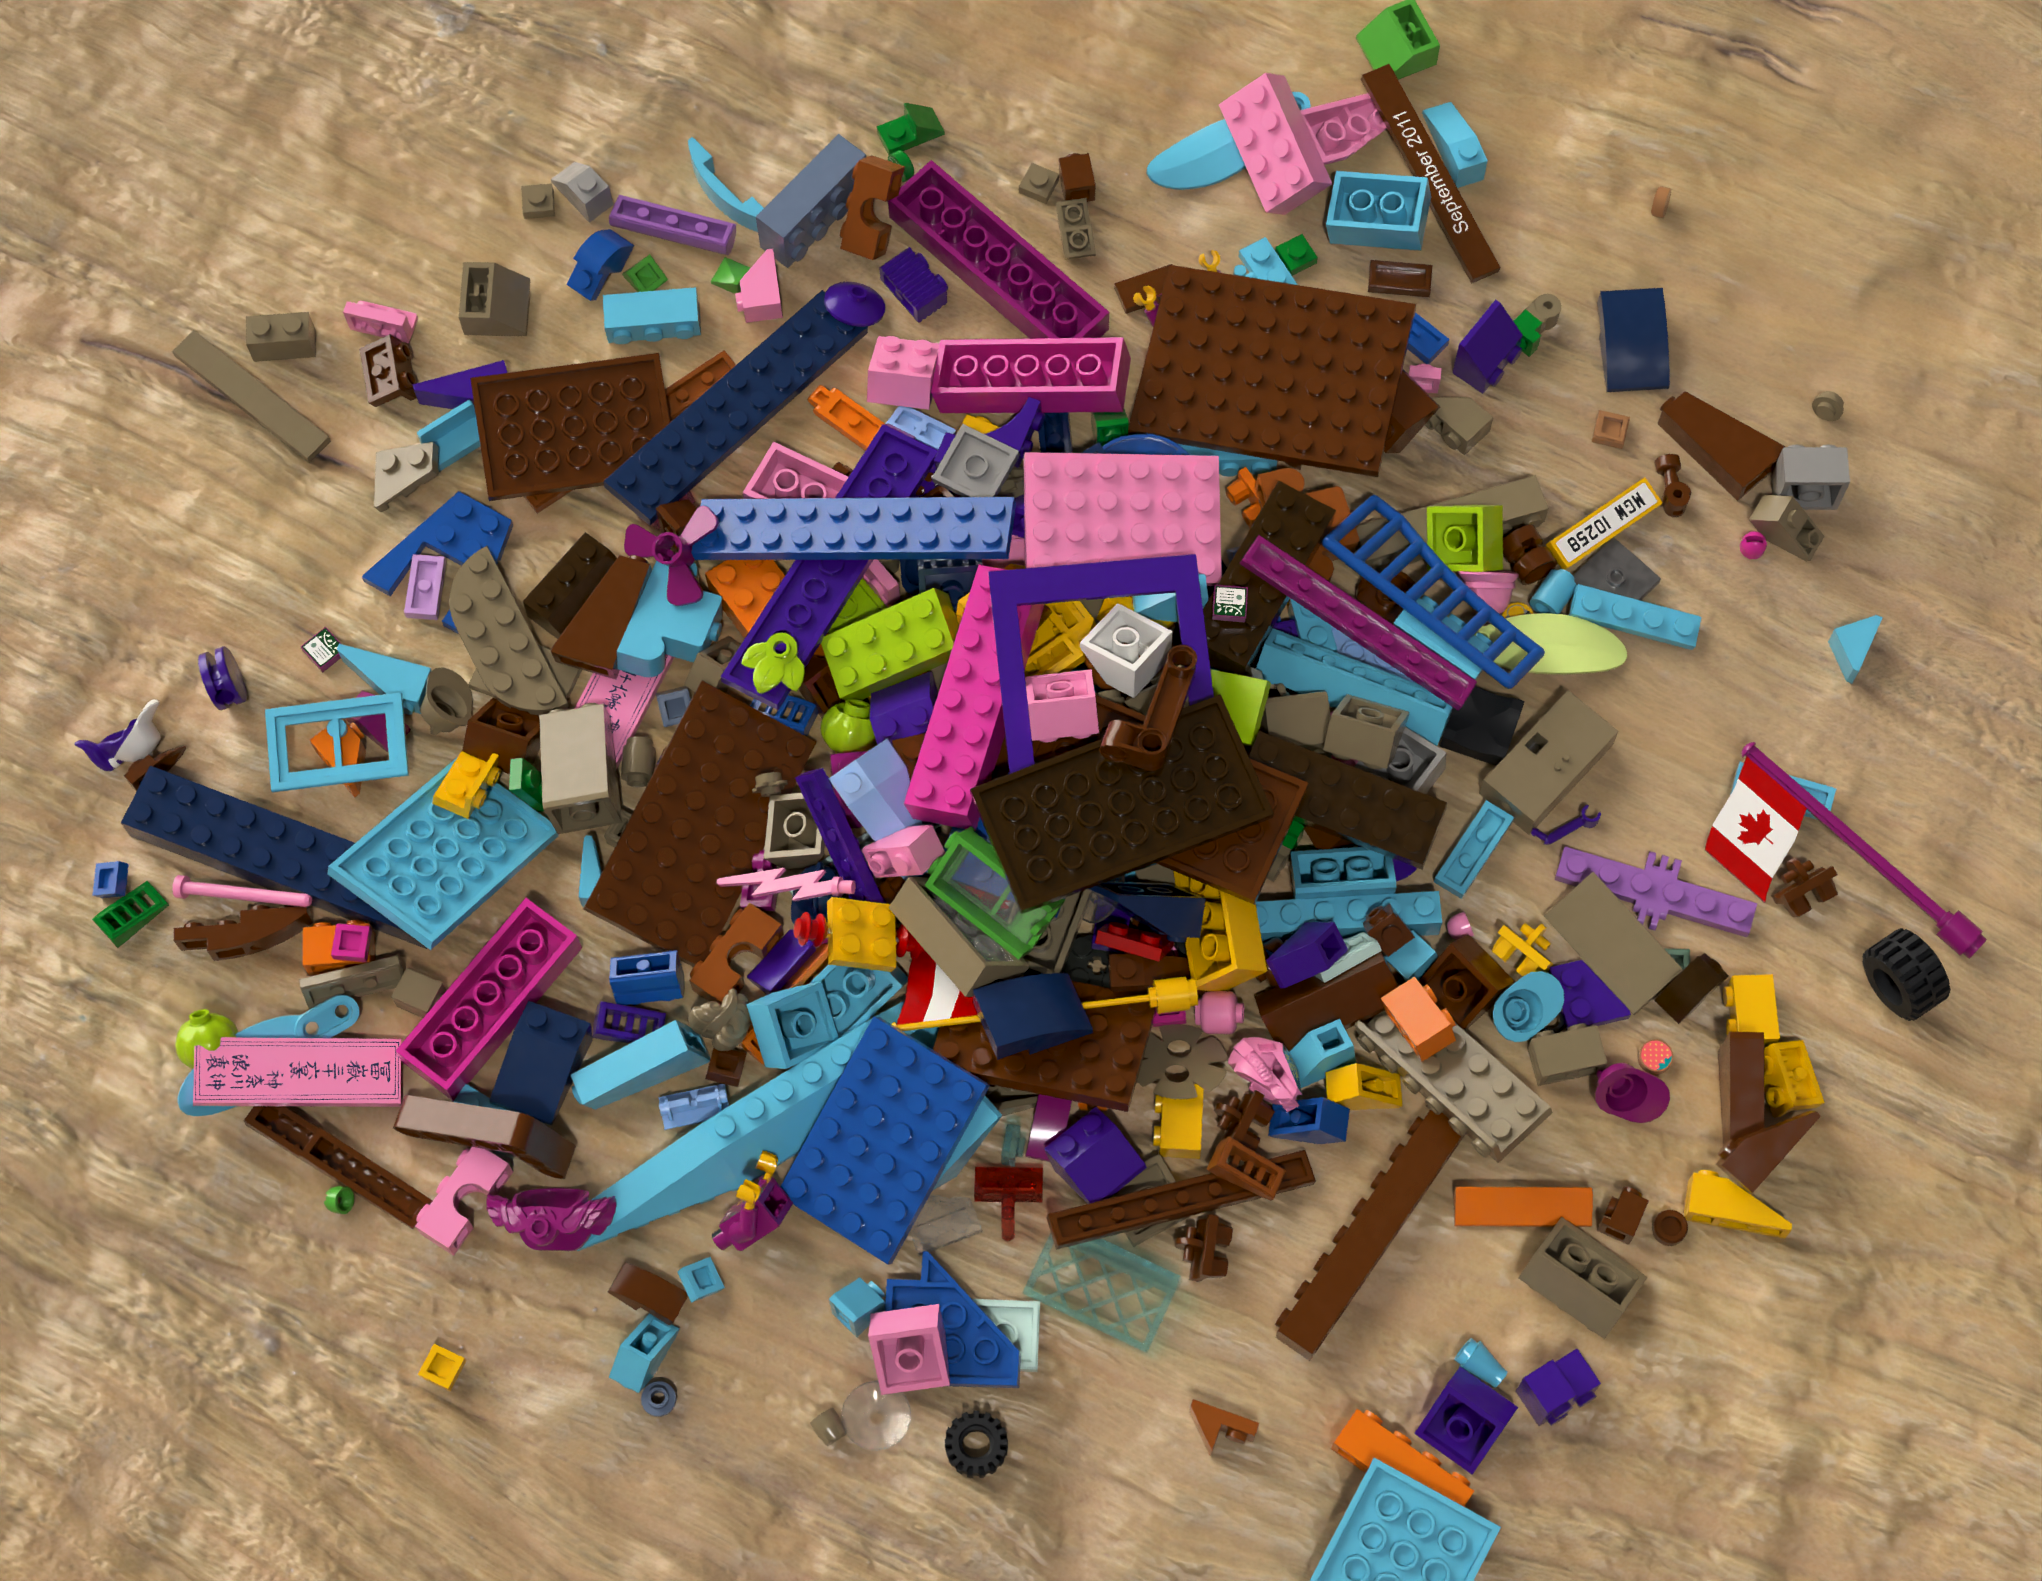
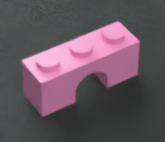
M466 1148L456 1162L458 1166L451 1177L446 1176L440 1182L436 1190L438 1195L430 1205L426 1204L420 1210L416 1218L418 1223L415 1227L419 1233L453 1256L473 1230L470 1221L459 1214L458 1208L462 1198L472 1192L497 1195L513 1173L509 1163L487 1149Z

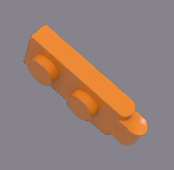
M819 385L807 398L808 402L815 407L813 412L817 417L865 451L882 424L885 425L884 422L836 388H832L829 391L822 385Z

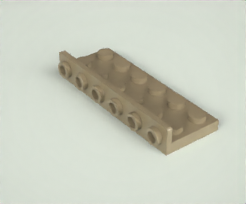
M1385 1011L1376 1015L1367 1025L1360 1020L1354 1024L1359 1035L1356 1039L1362 1048L1368 1053L1376 1052L1380 1056L1379 1061L1390 1073L1393 1074L1397 1071L1403 1077L1402 1082L1413 1094L1420 1092L1426 1098L1425 1103L1435 1114L1440 1115L1443 1113L1450 1119L1448 1123L1452 1129L1460 1136L1464 1134L1469 1136L1473 1140L1471 1142L1473 1147L1485 1158L1490 1155L1499 1163L1553 1113L1551 1107L1457 1024L1452 1028L1456 1041L1423 1062L1418 1058Z

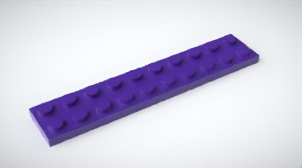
M882 424L835 498H913L935 464L934 459L938 450ZM874 559L795 560L722 673L721 682L779 710L791 689L781 681L770 691L763 694L758 693L753 682L754 669L742 665L745 652L756 643L767 642L776 633H787L797 642V657L806 667ZM778 644L775 648L776 653H784L786 651V644Z

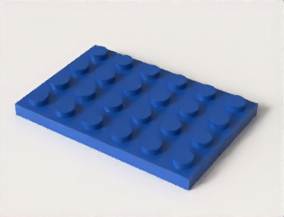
M873 1016L780 1187L791 1199L793 1205L884 1263L892 1264L990 1085L882 1018Z

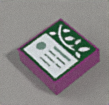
M1215 585L1212 620L1245 622L1248 588Z
M326 627L301 646L302 651L322 673L341 659L337 651L338 645L341 643Z

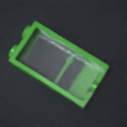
M969 827L960 833L955 831L944 845L947 849L942 858L938 857L930 866L928 873L931 876L924 886L1019 960L1033 950L1065 902V899H1060L1021 914L993 846L975 833L973 827Z

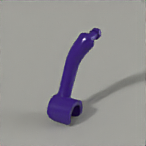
M1585 805L1580 817L1555 829L1549 835L1542 833L1537 828H1533L1531 834L1545 841L1544 845H1549L1582 826L1586 828L1595 827L1599 822L1601 812L1598 813L1596 818L1589 819L1585 815L1589 805Z

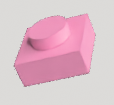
M1429 364L1410 365L1408 374L1426 393L1438 394L1441 368H1436Z

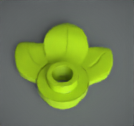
M776 633L767 642L752 645L747 649L742 659V665L754 669L753 682L757 692L760 694L770 691L781 681L789 689L797 692L802 685L805 674L804 664L797 657V642L787 633ZM780 643L786 644V651L782 654H777L775 651L776 646Z

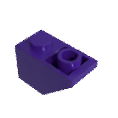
M1306 922L1266 961L1279 987L1286 988L1328 970L1348 951V948L1335 922Z

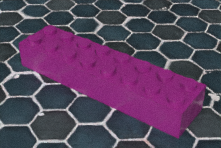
M932 160L900 187L899 196L888 200L890 219L1028 338H1101L1109 330L1110 312Z

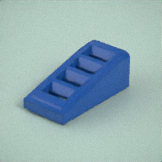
M788 695L775 716L771 715L773 708L768 705L765 711L762 712L807 737L818 715V708L814 703ZM753 699L750 707L758 710L762 702ZM786 708H791L792 710L788 718H782ZM798 712L803 713L798 723L793 722Z

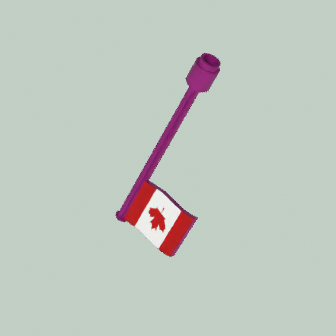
M1750 742L1744 746L1741 756L1742 758L1746 757L1742 770L1733 792L1712 825L1706 841L1705 851L1762 902H1766L1767 892L1773 876L1795 842L1805 812L1808 810L1931 917L1940 929L1936 935L1960 956L1964 954L1970 959L1986 942L1987 939L1981 934L1983 931L1959 910L1955 914L1943 910L1755 746V742Z

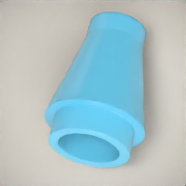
M1472 1338L1463 1345L1454 1358L1460 1364L1459 1367L1489 1383L1494 1388L1502 1382L1508 1373L1481 1341L1477 1343Z

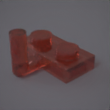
M975 1167L974 1202H1001V1237L1003 1240L1011 1241L1015 1238V1202L1043 1203V1168Z

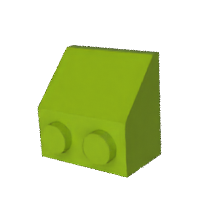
M1503 505L1427 506V544L1452 571L1487 572L1503 570ZM1427 564V571H1429L1431 567Z

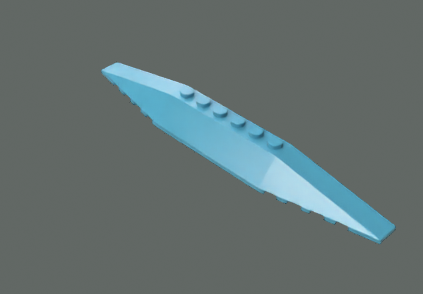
M905 1000L877 1016L890 1024L893 1022L897 1023ZM872 1019L704 1121L594 1197L592 1200L615 1196L616 1212L612 1223L607 1226L606 1230L601 1235L592 1234L583 1247L577 1251L617 1237L619 1233L632 1228L637 1229L648 1225L649 1222L666 1215L677 1214L680 1210L692 1205L715 1199L714 1197L726 1192L737 1191L740 1185H743L745 1179L753 1182L765 1174L764 1171L756 1169L762 1151L776 1155L778 1158L777 1166L798 1154ZM940 1027L903 1032L933 1050Z

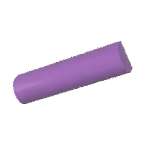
M623 195L618 196L609 215L610 226L724 255L731 253L736 236V224Z

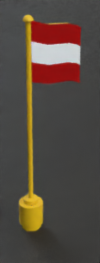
M926 951L920 953L917 959H912L909 968L906 999L897 1023L893 1022V1026L901 1031L981 1022L973 1004V997H965ZM1186 976L1153 980V987L1147 989L1148 995L1083 1002L1081 1004L1084 1009L1149 1001L1150 1008L1156 1007L1157 1014L1186 1011L1190 1010L1191 1006H1198V992L1195 979L1187 980Z

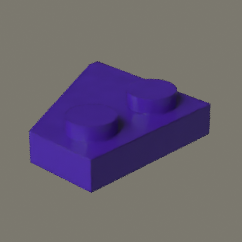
M1583 960L1549 968V974H1552L1560 982L1564 990V1003L1561 1012L1564 1016L1566 1031L1568 1027L1584 1023L1587 1027L1600 1026L1630 1018V1010Z

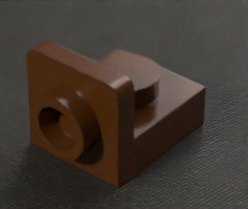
M1390 903L1384 908L1379 906L1373 909L1366 916V921L1363 922L1366 933L1378 941L1387 957L1415 938L1413 932Z

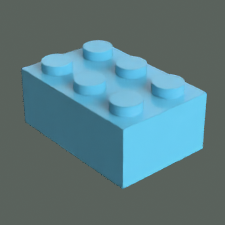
M1336 171L1326 221L1330 244L1421 251L1431 200L1428 177Z

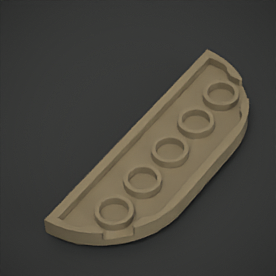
M486 546L478 550L458 570L451 586L449 606L455 627L483 683L492 696L510 709L513 707L533 715L549 714L550 711L555 709H568V703L488 547Z

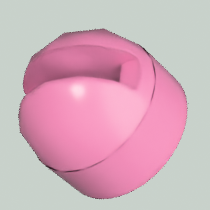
M1464 911L1449 919L1447 930L1452 938L1458 940L1468 934L1471 937L1474 936Z

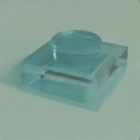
M1007 1124L1001 1154L1002 1165L1015 1167L1017 1157L1023 1158L1026 1138L1021 1137V1126Z

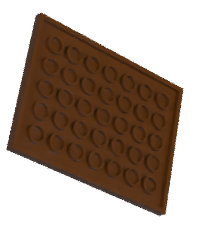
M1169 265L1128 427V435L1154 434L1182 445L1378 477L1416 312V304Z

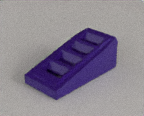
M600 1001L596 1008L592 1038L632 1043L645 1036L647 1020H654L652 1032L663 1027L666 1013ZM607 1015H613L610 1029L605 1028ZM621 1016L626 1017L624 1032L618 1031ZM634 1018L640 1019L638 1034L632 1033Z

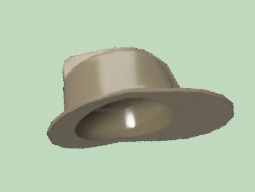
M444 667L435 668L429 673L427 678L426 695L420 707L421 716L430 725V733L432 735H437L439 732L449 733L459 726H466L471 718L472 692L467 682L453 670Z

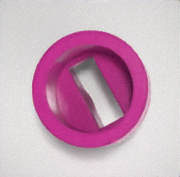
M1757 531L1744 535L1740 543L1741 553L1749 559L1760 558L1767 547L1765 536Z

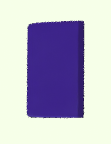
M790 929L752 970L747 979L766 995L779 991L816 951L813 942L808 940L806 945L801 946L798 938L794 937V930Z

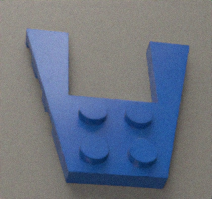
M458 491L363 574L362 579L368 585L391 597L410 570L413 554L420 555L425 547L462 566L469 557L487 546L497 565L504 553L513 528V522L511 519ZM449 610L442 620L443 626L459 634Z

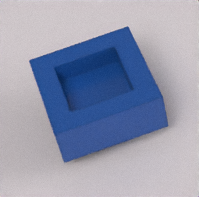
M121 861L96 863L92 896L99 898L125 896L129 864Z

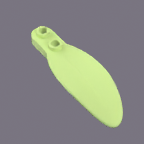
M1552 613L1525 614L1505 618L1545 651L1543 658L1528 673L1583 674L1604 672L1620 667L1627 659V651L1624 644L1613 633L1590 621L1569 615ZM1492 624L1482 626L1474 636L1479 632L1494 643L1502 632ZM1512 642L1493 662L1503 668L1513 670L1528 653Z

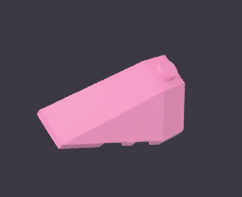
M1368 93L1300 110L1324 165L1347 159L1387 129Z

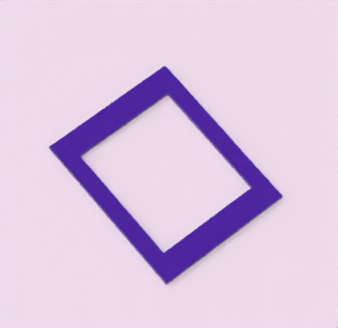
M1196 554L988 572L1009 774L1034 765L1017 606L1175 593L1181 645L1191 647L1197 654L1195 680L1188 694L1189 706L1214 697Z

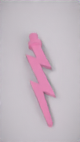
M779 868L717 879V884L720 887L761 884L751 895L753 898L800 889L792 898L793 901L830 894L834 897H841L843 894H854L856 889L855 881L843 880L842 877H833L832 880L819 882L826 873L825 870L780 878L786 869Z

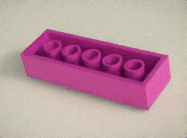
M1123 337L940 340L931 394L940 413H1019L1028 397L1041 401L1042 413L1123 412L1131 357Z
M525 898L396 1049V1053L402 1063L454 1101L464 1085L473 1079L515 1029L527 1002L536 1003L579 953L582 946L578 936L529 899Z

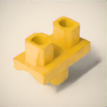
M1524 923L1519 931L1528 937L1526 941L1505 925L1497 932L1501 936L1492 949L1494 954L1506 963L1517 949L1527 956L1516 969L1520 975L1525 976L1530 972L1543 970L1548 972L1549 968L1554 965L1533 948L1537 944L1546 951L1551 945L1543 937L1547 929L1543 924H1540L1534 930L1527 923Z

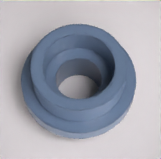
M662 1381L653 1382L643 1390L641 1403L648 1414L662 1417L669 1414L675 1407L676 1394L669 1384ZM656 1393H663L665 1395L664 1401L660 1404L652 1402V1397Z

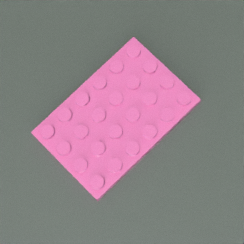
M1025 452V568L1196 554L1198 574H1205L1207 586L1218 585L1222 578L1219 456Z

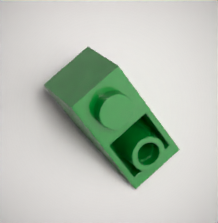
M1125 409L1123 412H1091L1094 444L1099 442L1103 447L1116 438L1128 436L1129 423Z

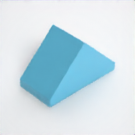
M1875 615L1834 629L1828 643L1847 682L1853 684L1883 617Z

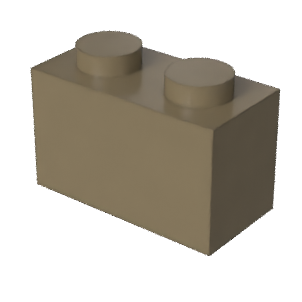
M309 312L246 316V345L254 362L316 357V329Z
M1584 1023L1568 1027L1566 1032L1554 1034L1553 1030L1537 1033L1534 1036L1535 1038L1531 1039L1527 1048L1537 1086L1594 1075L1598 1069L1604 1070L1607 1065L1597 1025L1587 1027Z

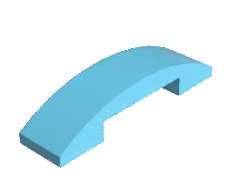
M691 137L688 140L691 162L695 176L705 194L729 218L750 230L758 232L756 216L764 208L753 197L742 203L713 174L715 169L712 156Z

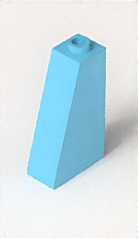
M674 1020L571 1074L574 1083L572 1092L579 1104L596 1110L707 1064L711 1058L702 1036L695 1033L689 1026Z

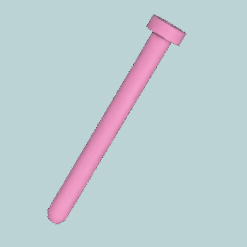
M183 875L176 876L172 888L174 897L186 899L190 894L308 907L312 904V897L308 894L193 882L188 876Z

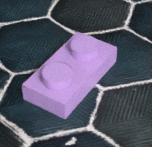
M413 554L404 609L406 618L438 620L446 568L444 556Z

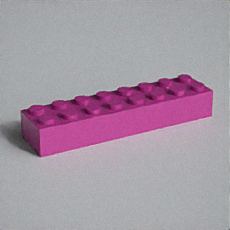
M978 565L904 801V805L913 819L962 829L973 827L974 831H976L980 816L971 797L970 789L991 781L1005 736L988 572L1006 569ZM1045 604L1017 606L1024 671Z

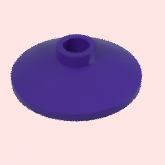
M836 283L827 289L824 296V305L827 311L835 319L847 325L857 327L871 326L878 323L885 313V303L882 297L874 289L861 283Z

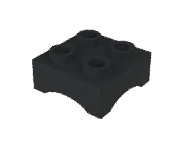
M1475 685L1462 708L1459 710L1452 709L1440 747L1497 766L1507 754L1525 701L1496 695Z

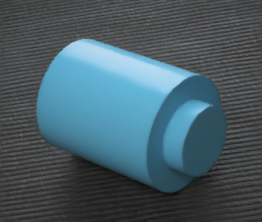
M1564 569L1550 570L1529 601L1532 609L1537 613L1560 614L1574 594V589L1577 586L1574 576Z

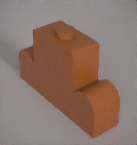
M1283 468L1258 474L1255 491L1261 510L1278 481L1303 492L1305 482L1302 474L1292 468ZM1339 486L1306 493V495L1336 510L1332 526L1327 535L1354 511L1353 509L1349 510L1343 490ZM1358 525L1339 541L1352 553H1355L1359 542L1356 530ZM1321 544L1308 568L1330 582L1334 571L1332 561L1338 560V558Z

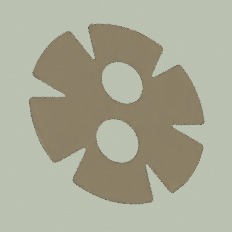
M1182 1024L1160 1026L1159 1029L1163 1041L1150 1033L1144 1057L1147 1059L1142 1061L1137 1082L1142 1087L1160 1079L1153 1091L1154 1094L1171 1099H1190L1198 1096L1193 1082L1197 1083L1207 1092H1210L1224 1079L1227 1073L1226 1069L1209 1065V1063L1228 1061L1224 1047L1215 1037L1212 1036L1196 1044L1203 1032L1202 1029ZM1182 1040L1190 1045L1191 1052L1186 1057L1178 1058L1169 1054L1167 1047L1173 1041ZM1180 1065L1188 1070L1189 1077L1183 1082L1175 1083L1166 1078L1165 1071L1170 1066Z

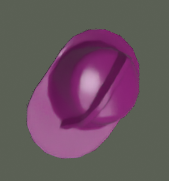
M1615 1063L1604 1070L1598 1069L1596 1073L1598 1081L1595 1101L1599 1108L1606 1113L1613 1114L1630 1122L1645 1123L1660 1117L1667 1109L1670 1101V1092L1665 1082L1658 1077L1636 1069L1627 1063Z

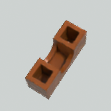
M873 155L863 158L856 163L852 173L854 180L853 190L846 201L848 214L840 230V238H842L840 249L870 260H875L886 254L892 225L884 223L876 217L873 211V202L875 198L886 202L899 196L905 166Z
M750 902L744 910L739 909L733 915L730 921L731 927L725 935L720 934L716 937L710 947L711 953L704 962L701 960L697 962L690 972L691 979L689 981L692 990L709 1002L715 1001L721 1005L723 998L730 989H736L737 994L743 989L742 976L730 968V963L736 955L743 952H751L763 959L784 935L781 923Z

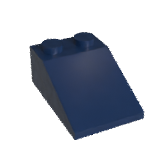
M1107 881L1088 889L1135 921L1150 927L1149 932L1167 935L1166 939L1169 941L1186 942L1187 937L1200 938L1206 900L1202 896L1170 883Z
M528 1001L514 1029L489 1100L490 1104L529 1115L540 1122L552 1126L573 1083L571 1074L579 1070L593 1041L591 1024Z

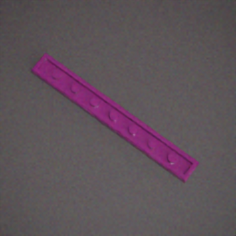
M1260 535L1257 536L1241 560L1240 565L1456 710L1462 708L1477 684L1476 680Z

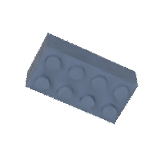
M838 134L756 216L760 248L764 251L773 249L774 258L787 268L795 261H800L814 241L821 240L827 233L828 227L835 220L842 219L847 213L846 201L854 185L852 178L853 169L859 160L866 158V154Z

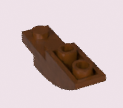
M265 905L252 906L250 910L240 911V923L232 920H222L217 922V925L204 926L202 923L192 922L185 924L184 927L174 928L173 941L181 951L207 949V952L214 961L234 959L264 951L285 942L303 931V927L311 925L313 923V915L308 907L284 905L283 908H270Z

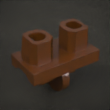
M1792 858L1786 862L1788 872L1783 874L1781 879L1785 884L1793 880L1794 883L1771 896L1776 904H1784L1792 917H1800L1812 909L1804 895L1812 890L1819 903L1838 895L1832 880L1838 874L1833 866L1827 869L1820 867L1807 874L1808 871L1814 869L1813 863L1808 860L1801 864L1796 858Z
M1255 1090L1253 1094H1244L1241 1102L1240 1099L1232 1096L1228 1105L1217 1103L1214 1111L1221 1117L1217 1127L1226 1130L1222 1140L1230 1136L1251 1150L1256 1151L1260 1143V1137L1248 1131L1251 1122L1261 1127L1267 1126L1275 1112L1262 1101L1265 1096L1264 1094Z
M1209 1214L1206 1219H1198L1196 1228L1187 1227L1186 1237L1175 1239V1247L1184 1250L1182 1261L1191 1263L1189 1280L1199 1282L1206 1278L1220 1279L1227 1275L1228 1259L1214 1256L1215 1245L1220 1247L1230 1245L1233 1228L1219 1223V1216Z

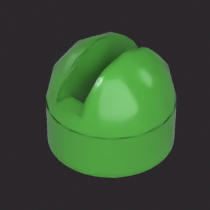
M336 1186L326 1192L327 1196L324 1205L329 1211L337 1214H347L352 1209L354 1194L349 1187Z

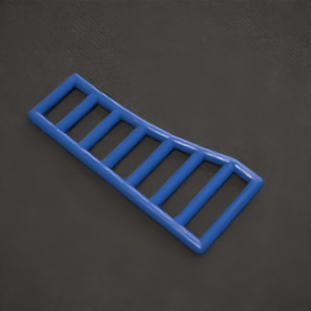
M1377 495L1370 496L1323 538L1322 545L1324 548L1505 688L1512 689L1543 658L1545 651L1540 645L1517 629L1473 592L1444 564L1407 519ZM1374 510L1389 521L1355 553H1352L1339 543ZM1399 530L1411 545L1381 573H1378L1366 564L1365 561ZM1420 555L1431 569L1404 593L1390 581L1413 559ZM1441 578L1453 592L1430 613L1416 601ZM1464 600L1478 613L1456 633L1445 625L1442 620ZM1488 621L1502 634L1482 653L1467 641ZM1514 642L1528 654L1508 673L1493 661Z

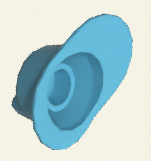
M1538 971L1530 972L1511 985L1499 996L1494 1005L1493 1020L1498 1032L1505 1039L1513 1042L1527 1041L1535 1036L1561 1012L1564 1003V990L1560 982L1552 974Z

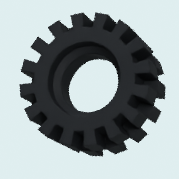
M973 1411L974 1413L968 1414V1412H965L961 1418H955L952 1421V1426L947 1429L945 1439L946 1455L951 1466H954L961 1475L964 1473L969 1478L974 1476L984 1478L988 1473H991V1475L995 1473L996 1469L1004 1463V1458L1008 1452L1007 1434L1005 1428L1001 1426V1422L997 1418H992L990 1413L985 1412V1414H981L980 1411ZM982 1432L989 1438L990 1448L985 1455L971 1457L966 1454L963 1449V1441L969 1433Z

